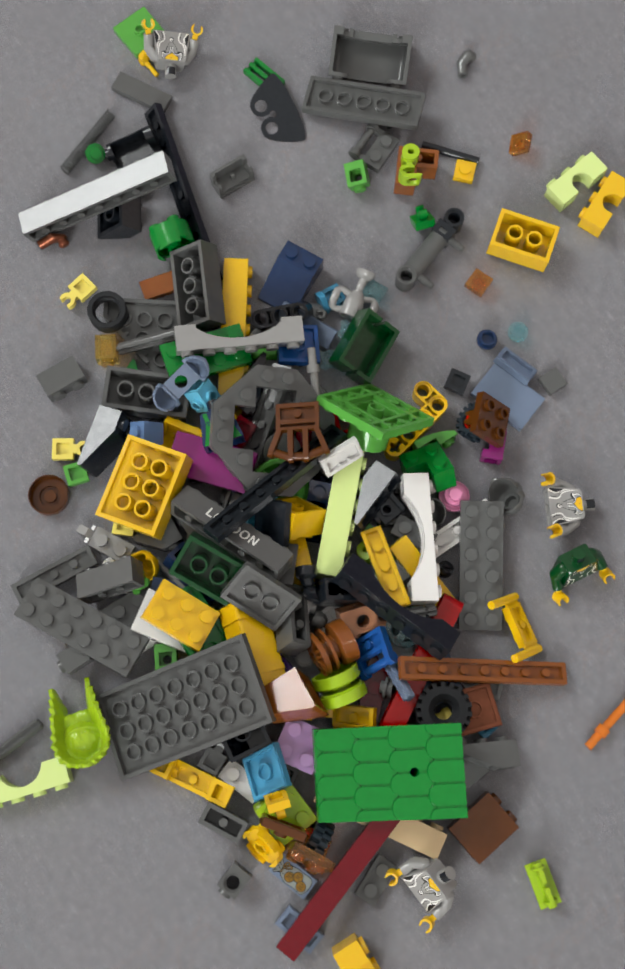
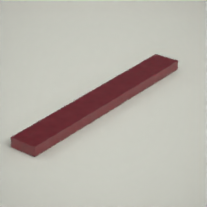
M400 820L370 821L277 943L276 948L292 961L297 959Z

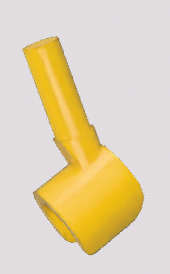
M142 50L138 55L140 65L146 66L157 77L159 73L149 62L150 59L146 52Z

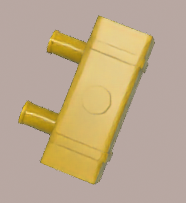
M231 603L218 610L221 613L219 616L226 640L246 633L264 686L286 673L285 664L282 662L280 653L277 652L276 638L272 629Z

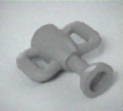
M363 268L356 269L359 280L355 290L350 291L344 286H336L328 301L331 310L339 312L342 317L351 321L357 311L363 309L364 303H371L370 309L377 313L379 303L376 299L365 297L363 294L366 282H370L375 278L374 273ZM342 292L347 297L345 298L343 305L338 306L336 305V303L338 301L340 293Z

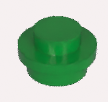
M90 144L86 148L85 156L90 163L99 164L105 159V149L100 144Z

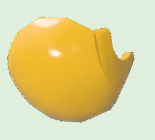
M140 550L130 555L143 562L146 578L153 580V577H157L159 561L151 552Z

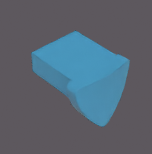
M337 283L314 294L317 304H320L327 314L331 311L328 301L333 289L338 286ZM342 292L336 303L338 306L343 305L346 298Z

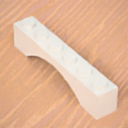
M403 473L400 477L401 501L408 507L415 518L421 539V553L418 566L407 583L408 597L411 605L436 604L442 596V589L437 581V576L440 575L439 563H436L435 557L438 554V544L434 542L436 522L432 521V513H434L435 506L434 501L430 497L433 483L432 480H429V473Z

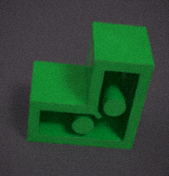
M438 441L399 455L402 474L429 473V480H432L433 487L437 493L457 486L454 467Z

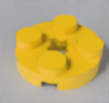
M259 823L257 826H250L244 832L243 839L247 837L248 840L246 847L259 862L264 864L267 861L271 863L269 867L273 868L283 859L285 847L279 840L274 839L269 833L268 828L261 826Z

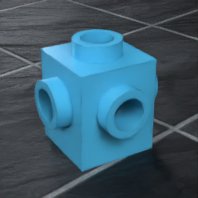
M209 378L204 382L198 380L184 393L191 407L197 413L208 412L206 403L221 396Z

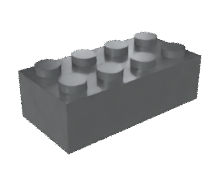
M200 239L171 251L170 261L178 325L196 324L197 329L205 332L226 324L217 245Z
M107 365L102 406L123 411L127 416L165 421L166 417L169 416L186 423L189 401L183 394L178 399L180 401L178 407H175L172 411L164 412L156 408L152 396L158 383L163 384L169 378L168 374ZM186 382V383H183V384H179V385H177V386H178V387H184V386H186L187 382Z

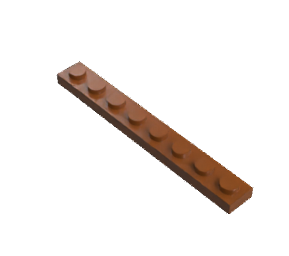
M398 657L399 680L565 686L568 684L566 664L564 662L519 661L514 663L512 660L442 658L439 661L435 657Z

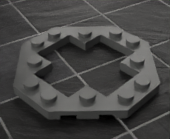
M257 364L211 403L209 447L215 454L217 453L230 473L241 482L246 492L269 473L252 472L253 450L233 448L235 406L254 408L256 406V388L293 392V403L316 401L317 393L296 369ZM320 406V430L322 432L331 424L335 425V416ZM311 431L312 440L314 437L317 436L315 431ZM320 463L315 465L277 497L289 498L294 496L322 469Z

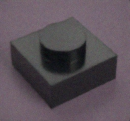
M452 368L443 388L463 396L471 376Z

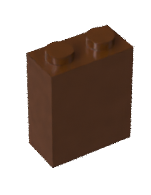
M485 791L467 808L468 818H457L446 827L479 865L519 828L515 823L517 818L511 811L507 810L505 812L500 806L502 801L494 792L490 794Z

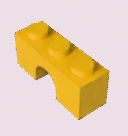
M614 171L608 177L604 176L598 185L601 189L598 193L593 192L588 200L591 203L588 208L584 206L578 216L581 220L577 226L597 238L613 215L604 208L603 203H611L618 207L625 196V178Z

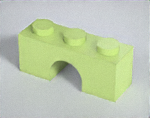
M591 151L588 155L579 157L572 168L570 166L567 167L557 180L555 178L546 185L547 190L544 196L561 212L575 201L579 193L573 186V182H581L589 189L604 177L608 168Z

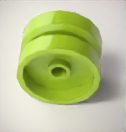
M357 662L347 666L340 664V669L333 671L327 677L319 673L312 678L315 690L323 692L319 698L326 710H333L348 705L368 693L364 680L357 679L360 675Z

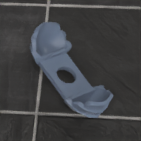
M196 355L185 357L182 360L184 364L163 384L158 383L152 396L156 408L164 412L172 411L180 405L178 399L199 379L203 382L206 380L210 370L208 362L204 357ZM182 375L187 378L186 386L178 387L175 384L177 376Z

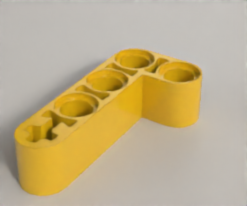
M420 381L415 385L412 398L421 408L422 412L434 418V425L445 414L448 406L447 400L426 381ZM420 389L425 390L427 396H420L417 391ZM435 403L440 404L442 410L437 411L433 409L432 405ZM432 426L411 432L414 436L413 439H406L403 435L390 438L387 449L384 451L385 457L389 461L399 460V455L405 454L412 447L413 442L420 439ZM400 442L401 445L398 447L397 452H390V449L395 448Z

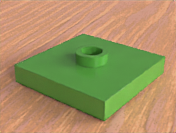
M142 7L113 27L114 33L137 59L141 51L144 50L143 33H145V29L141 25L142 20H146L145 25L148 28L151 26L150 20L153 19L155 21V27L151 30V33L153 30L164 31L145 7Z

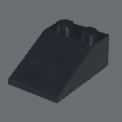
M99 405L77 465L93 477H98L120 455L130 431V422L133 421L123 411Z

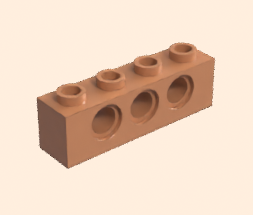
M361 602L334 609L336 618H340L346 623L354 638H358L362 633L370 632L378 626L389 625L392 627L389 622L382 617L378 618V615ZM410 605L405 608H411L422 605ZM365 615V620L357 624L358 617Z

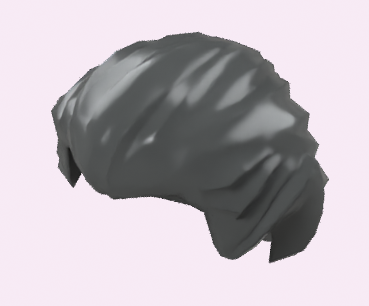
M493 477L488 489V501H504L505 515L519 512L525 497L522 486L511 478Z

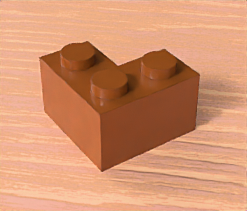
M399 146L393 194L413 196L415 186H404L398 181L402 149L404 147ZM419 148L420 154L415 170L408 173H423V179L435 180L439 150Z

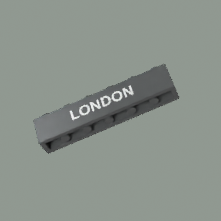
M187 485L171 500V515L242 562L249 561L278 581L292 566L294 554L288 548L273 541L270 536L256 530L249 523L245 522L220 543L204 532L203 526L223 511L224 508L216 501L204 496L199 490Z

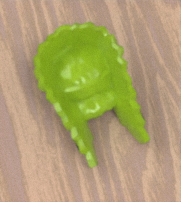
M89 677L84 678L87 709L68 715L67 708L56 690L53 688L48 690L50 696L48 700L50 708L48 710L51 713L49 720L52 731L50 739L53 741L51 749L55 751L54 756L58 759V762L65 764L66 768L79 769L96 765L107 754L111 744L110 727L106 725V719L102 716L99 702L96 700V694L93 686L90 685Z

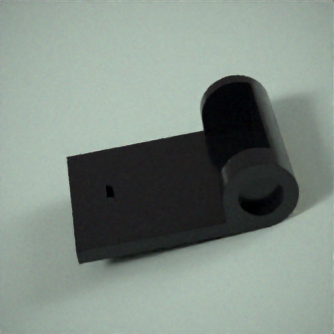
M148 125L107 144V149L104 150L108 160H113L118 169L126 167L134 161L149 157L155 152H160L161 148L152 127Z

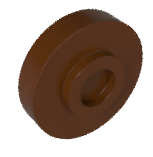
M43 475L31 484L28 491V499L31 506L38 513L52 516L62 512L67 507L70 500V491L67 484L58 476Z

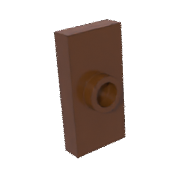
M262 813L260 817L261 826L274 830L273 834L284 839L289 836L301 842L305 841L307 834L304 828L282 819L278 820L277 817L267 813Z

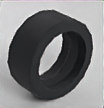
M102 291L90 299L87 306V315L97 330L104 333H112L120 330L126 324L128 309L120 295L111 291ZM104 302H115L120 308V314L116 320L108 323L99 321L96 317L97 307Z

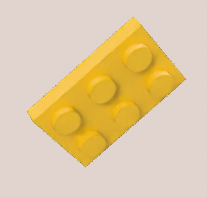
M163 579L140 618L194 651L199 652L221 613L168 580Z

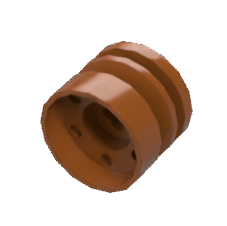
M340 618L325 624V633L319 628L315 629L314 634L310 632L311 647L307 649L318 670L326 677L331 675L333 671L340 669V662L347 666L360 658L358 644L349 627Z

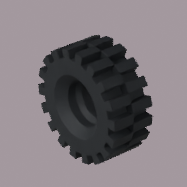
M451 682L431 684V686L423 690L417 700L415 709L417 723L459 722L463 732L471 722L470 719L472 717V703L468 699V694H465L460 686L457 687ZM440 702L448 703L452 708V715L446 720H441L435 715V706Z

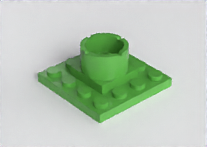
M364 384L317 395L316 399L325 411L336 414L342 421L349 422L347 438L355 436L362 451L370 453L384 452L387 449L390 438L422 430L432 426L434 422L432 416L373 384Z

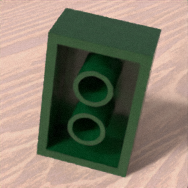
M193 531L168 573L227 606L229 602L221 598L220 593L243 566L244 562L211 540Z

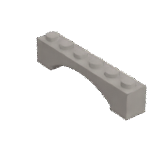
M302 315L281 317L279 323L267 331L252 336L236 338L220 337L205 333L197 329L196 324L174 326L176 355H181L182 358L194 354L214 356L216 355L215 352H224V354L230 355L237 353L238 350L253 353L262 348H266V351H275L279 347L287 346V349H297L305 341Z

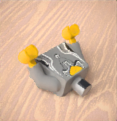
M143 19L141 25L145 29V33H143L144 51L149 59L154 62L156 69L165 70L166 79H175L176 71L182 72L184 66L189 65L196 56L199 45L198 36L202 34L203 27L201 26L200 32L196 34L193 31L195 25L193 24L191 26L192 37L187 33L153 30L151 33V30L155 27V21L151 19V26L148 28L145 25L146 20Z
M552 472L543 473L541 476H544L546 481L541 482V486H550L543 490L547 529L553 531L550 539L569 535L585 519V511L595 510V501L593 498L583 499L581 489H577L574 485L555 477Z
M414 856L399 865V869H388L384 878L389 875L394 876L395 879L389 882V886H395L399 876L403 875L401 878L426 912L432 913L430 916L423 917L419 923L420 926L423 922H428L430 927L425 933H429L433 929L435 921L437 919L440 920L452 907L455 896L453 889L457 886V882L454 880L456 872L451 866L445 867L437 858L429 860L428 858Z

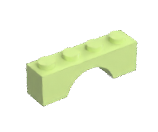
M57 758L41 762L38 776L26 786H16L10 783L4 775H0V808H3V803L11 801L12 804L25 801L24 796L33 794L34 798L47 794L46 790L55 787V791L68 788V783L74 781L71 768H66L65 764H60Z

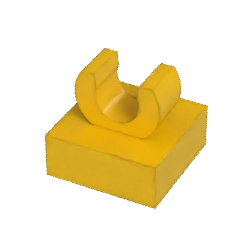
M285 789L263 796L269 814L275 813L278 820L287 817L285 809L290 808L291 804Z

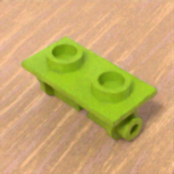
M542 858L524 865L540 910L548 907L549 909L556 908L557 904L562 901L546 859Z

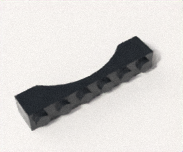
M354 553L346 560L332 580L340 588L346 590L359 602L373 610L376 615L385 619L395 629L401 631L439 661L451 651L460 635L458 630L443 619L423 617L399 605L382 588L372 567Z

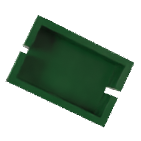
M370 308L357 311L328 361L341 372H346L345 375L359 385L371 384L400 333L399 330L387 321L382 322L383 318Z

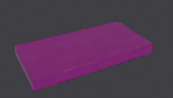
M177 431L171 449L187 454L193 460L187 475L188 479L240 494L246 492L241 482L225 467L224 462L217 453H206L202 437ZM253 452L252 472L254 471L255 464L259 455L256 452Z

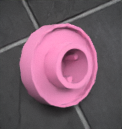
M456 481L457 486L438 493V500H441L448 512H459L460 501H469V490L461 482Z

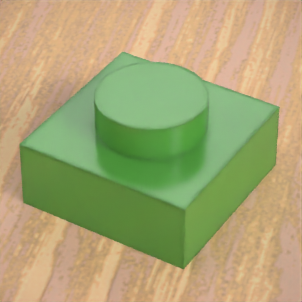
M77 462L63 466L70 488L90 482L88 472L78 466Z

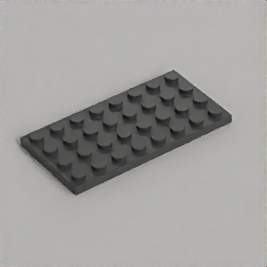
M246 633L237 635L96 695L102 716L106 719V725L110 727V746L122 781L276 721Z

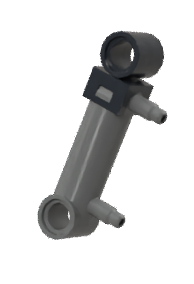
M448 209L444 219H439L429 236L404 266L398 269L395 278V285L398 290L402 292L410 291L417 280L424 286L432 289L434 283L423 273L434 259L448 245H451L460 252L464 250L465 247L454 238L455 234L460 232L465 216L460 209ZM454 219L458 223H451L449 220ZM407 276L410 278V281H404L401 277Z

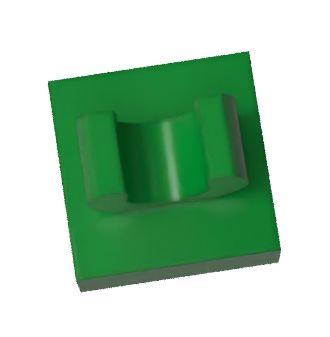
M424 205L416 206V214L410 216V222L415 230L419 231L434 227L435 218L427 209H424Z

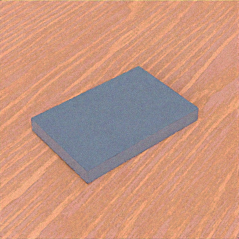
M495 363L470 394L476 399L477 392L484 391L509 407L508 423L519 432L545 400L544 397L528 385L525 386Z

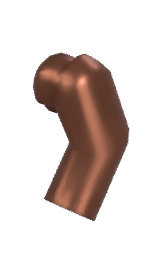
M50 233L37 241L41 249H45L53 243H58L60 248H65L69 245L68 237L61 233Z

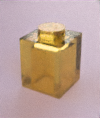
M116 334L95 335V359L98 365L107 367V365L114 366V364H119V354L116 349L119 340Z

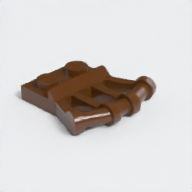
M319 401L275 404L276 432L268 450V458H279L288 461L290 464L304 460V463L310 462V460L320 455L330 454V450L320 430ZM309 431H315L321 446L309 450ZM295 432H302L303 452H294ZM283 433H287L288 452L277 449Z

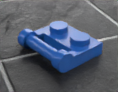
M378 626L356 640L360 651V658L355 662H357L359 667V677L362 680L366 681L372 677V674L387 665H393L398 662V656L392 649L385 626ZM383 652L384 657L367 667L366 662Z

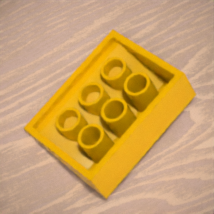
M128 434L95 515L144 535L162 540L171 518V500L181 492L193 460L187 454Z

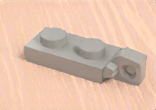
M80 524L76 530L79 534L86 537L83 542L116 561L120 560L123 556L131 555L136 548L134 545L99 526L93 525L90 529Z

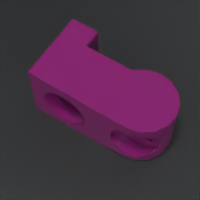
M506 435L503 447L496 448L488 443L487 449H482L479 461L500 465L503 460Z

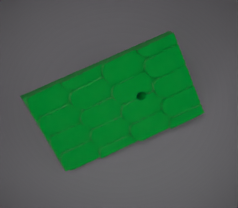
M461 723L312 729L318 823L468 818Z

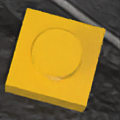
M457 159L452 180L472 184L476 163Z

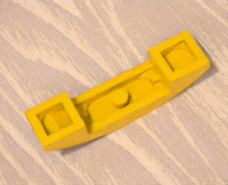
M179 759L149 771L204 797L206 800L226 809L235 789L234 786Z

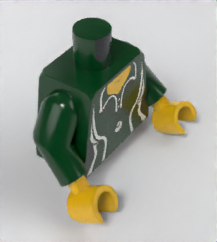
M582 544L557 558L549 574L552 589L555 591L552 599L559 606H561L560 601L562 599L566 603L569 602V597L562 592L564 587L600 570L598 574L605 584H607L606 578L608 576L615 580V575L607 567L608 565L602 552L596 548H588L587 544Z

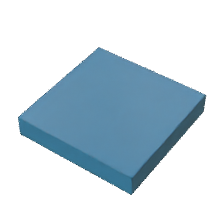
M273 742L242 759L254 802L264 800V795L292 786L279 742Z

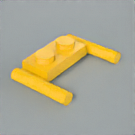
M516 592L489 601L487 604L490 610L505 605L502 612L513 634L514 641L519 649L524 648V650L511 656V660L514 663L542 652V646L537 643L538 641L521 603L518 601L519 595Z

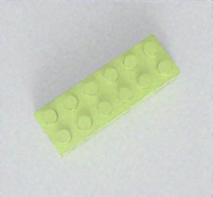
M363 456L333 475L316 563V579L334 578L345 563L344 558L349 556L352 541H348V536L352 537L355 523L352 520V516L356 515L359 500L356 499V495H360L363 481L359 477L364 475L367 458H363Z

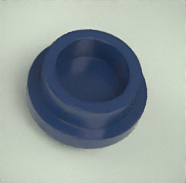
M482 330L477 336V344L484 350L494 348L497 343V336L491 330Z

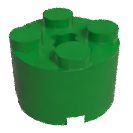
M171 215L166 221L149 227L151 242L158 259L161 261H166V258H170L171 251L195 242L188 222L183 218H179L178 215Z

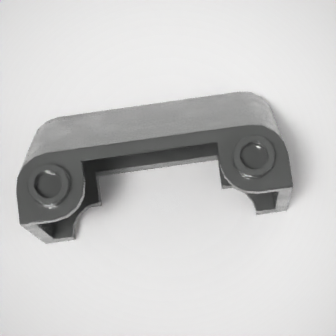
M334 25L328 76L338 80L351 79L387 84L392 88L401 89L402 86H406L413 35L403 34V36L397 38L396 34H379L357 31L352 28L349 31L344 26Z

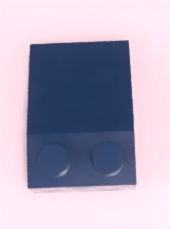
M288 240L278 255L258 299L271 307L282 305L284 301L289 303L304 301L323 270V259Z

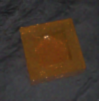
M529 131L511 135L509 154L517 156L528 153L530 151L532 134Z
M476 268L464 287L482 297L493 279Z

